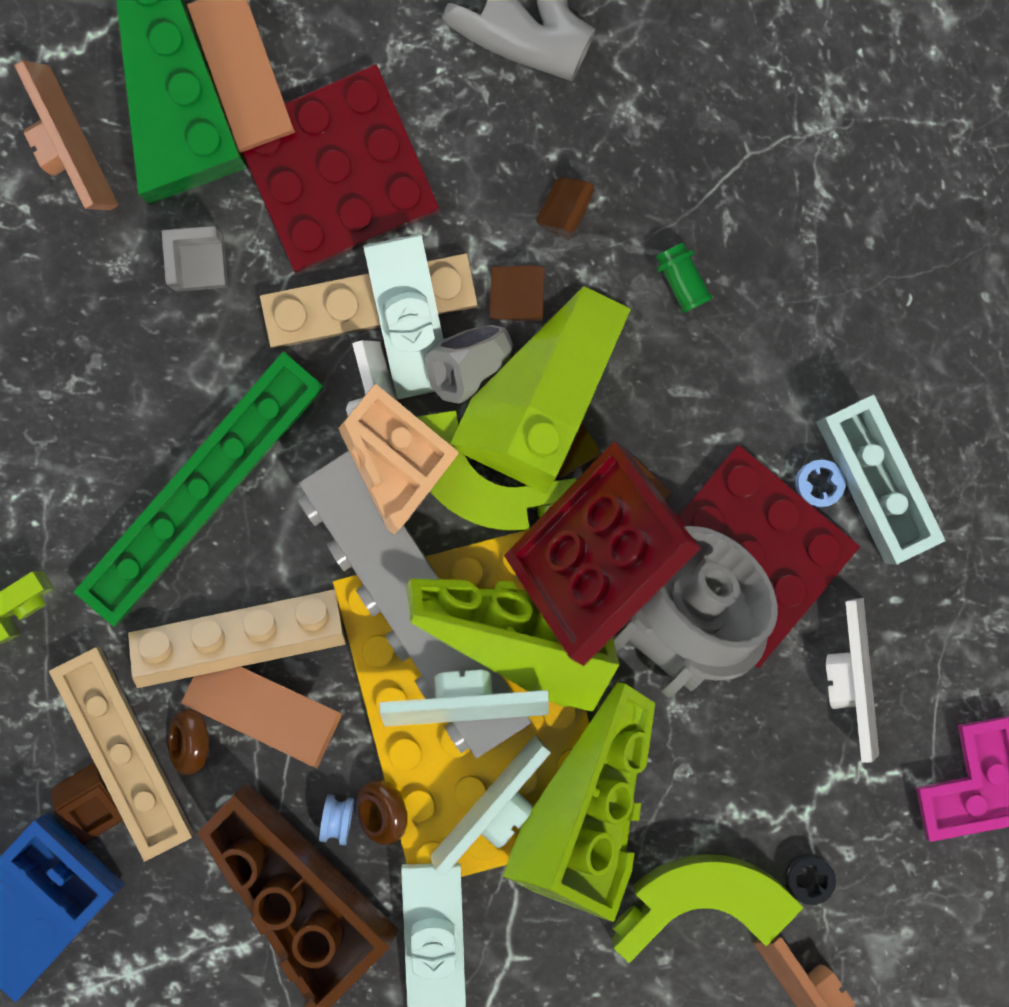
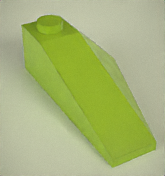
M583 286L471 398L450 445L459 453L546 494L557 477L631 308Z
M409 580L406 590L411 624L529 692L548 690L549 702H554L563 707H575L593 712L619 667L613 637L584 666L571 660L526 590H517L518 588L513 581H498L494 589H477L475 585L467 580Z
M616 683L532 808L529 817L521 825L515 844L510 852L503 877L550 899L602 919L615 921L633 868L634 852L626 850L630 822L639 821L641 803L634 801L637 774L641 773L647 766L655 702L625 683Z

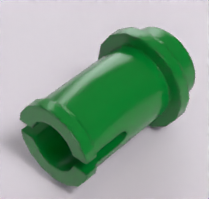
M684 242L655 256L660 265L655 269L657 273L663 271L681 307L682 314L713 299L691 256L695 255L694 250L688 251Z

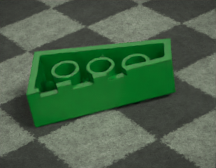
M116 0L138 195L151 205L246 169L247 166L242 153L238 150L184 0Z

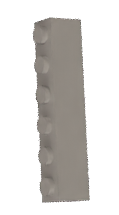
M349 451L298 483L305 495L297 499L302 509L314 526L323 521L334 538L333 541L327 544L331 554L343 571L353 567L364 584L356 589L362 602L373 617L382 612L393 629L385 635L391 647L402 662L411 657L422 676L415 680V683L425 699L436 698L434 679L436 675L443 672L459 671L460 677L465 676V671L485 670L491 673L493 694L513 693L503 676L410 623L406 590L409 580L440 578L405 524L394 535L387 530ZM529 716L456 721L444 725V728L461 753L470 749L477 759L531 724V719Z

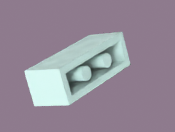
M875 395L864 398L816 422L837 466L841 468L845 476V483L885 564L897 565L946 541Z

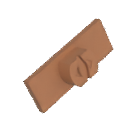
M197 0L187 4L240 153L295 133L248 0Z
M25 60L15 64L14 66L40 117V120L24 130V135L30 148L35 146L37 149L33 154L39 166L53 176L66 170L85 209L112 210L119 206L50 65Z
M243 667L194 676L181 704L315 768H318L342 716V713Z
M775 937L767 946L759 939L753 942L796 1007H855V1003L845 990L841 993L839 990L843 985L832 970L819 964L806 974L782 937Z

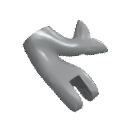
M477 0L486 4L481 15L459 5L447 3L441 18L449 27L464 37L509 60L569 81H573L577 75L596 30L569 9L567 0H537L542 25L537 23L519 0Z

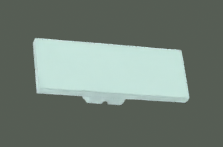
M422 234L363 245L396 398L398 400L435 392L430 385L425 355L437 342L443 340Z
M485 670L465 671V676L460 677L459 671L443 672L436 675L434 678L435 699L379 702L380 715L384 727L548 715L549 708L548 690L493 694L491 673Z
M536 735L531 738L430 855L434 870L439 875L444 877L480 834L495 847H502L515 833L511 828L514 825L519 828L529 817L533 805L519 794L518 790L551 753L544 742Z
M432 863L402 864L407 1007H466L461 863H455L444 877L434 870Z

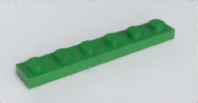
M283 351L73 593L112 627L118 626L325 387Z

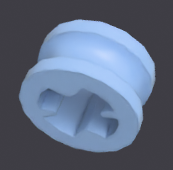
M815 460L803 465L795 478L796 493L813 507H826L836 503L843 495L846 486L845 476L841 468L828 460ZM820 469H823L829 473L827 482L833 486V489L829 496H827L826 492L820 493V499L810 494L813 485L806 480L811 471L814 475L820 474Z
M327 794L321 821L320 842H327L329 838H336L339 841V845L346 846L354 798L347 797L345 801L339 802L333 794Z

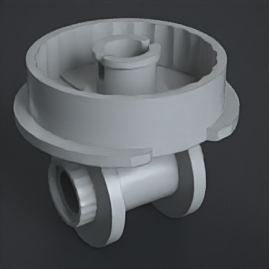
M685 527L701 549L613 636L616 652L629 641L668 674L660 688V692L667 698L672 697L683 686L692 692L704 679L729 680L747 673L762 657L767 644V638L772 633L777 621L778 611L775 592L760 564L736 541L722 533L704 527Z

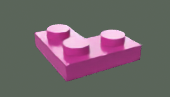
M1009 716L957 725L967 777L916 787L925 839L929 842L1009 827Z

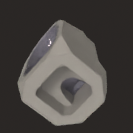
M489 325L465 330L437 342L425 355L431 387L442 400L458 404L470 400L510 360L513 343L506 328Z

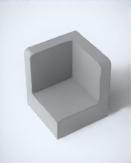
M217 227L162 230L166 285L175 292L228 288L224 235Z

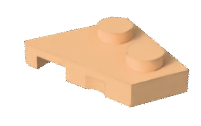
M376 383L338 428L387 530L393 535L402 528L459 454L455 448Z

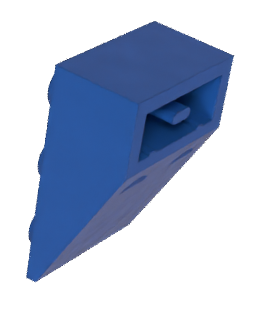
M49 812L35 819L0 857V989L15 1003L125 885L121 879Z

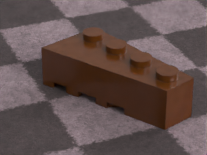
M248 781L197 832L234 893L238 892L252 914L250 919L260 935L265 934L280 958L281 962L279 965L290 983L294 981L307 1002L305 1007H331L391 947L399 929Z

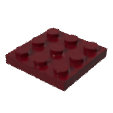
M377 64L285 103L295 133L242 152L296 274L440 212V208Z
M614 441L504 556L568 657L584 666L701 548L628 450Z
M737 445L677 516L685 527L698 526L712 529L736 541L756 559L768 576L775 592L778 614L775 627L767 638L765 651L757 664L754 665L756 668L761 667L860 548L855 541L740 445Z

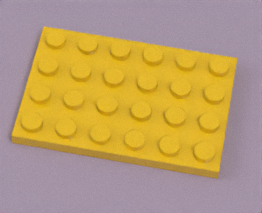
M528 530L429 555L426 558L438 577L443 580H467L475 585L477 589H494L498 581H513L518 588L517 590H526L504 555ZM358 575L333 581L384 779L400 792L408 812V825L405 834L400 838L406 863H432L430 855L531 738L536 735L544 742L551 753L518 790V793L534 807L589 725L586 710L575 707H563L554 702H549L548 715L529 716L531 724L477 759L470 749L462 753L458 750L444 728V725L449 722L384 727L380 715L379 702L425 699L415 683V680L422 676L411 657L402 662L391 647L385 635L393 629L382 612L373 617L362 602L356 589L364 584ZM504 678L513 693L529 692ZM514 825L511 830L515 833L499 848L495 847L480 834L456 862L461 863V877L507 865L520 827L517 828Z

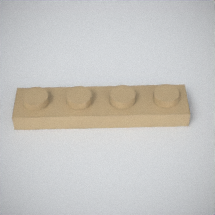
M467 253L427 261L438 315L478 307ZM369 273L260 295L269 343L272 349L381 327Z
M335 589L128 633L132 679L137 688L346 645L342 615Z
M95 647L50 670L49 673L143 861L145 862L192 838L195 834L101 647Z

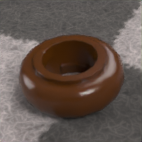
M184 709L177 712L171 721L168 731V751L173 766L178 772L183 775L195 774L203 768L209 750V734L202 715L193 709Z
M381 779L369 781L359 790L356 799V813L364 833L372 841L380 845L396 843L405 834L408 825V812L400 792L391 783Z

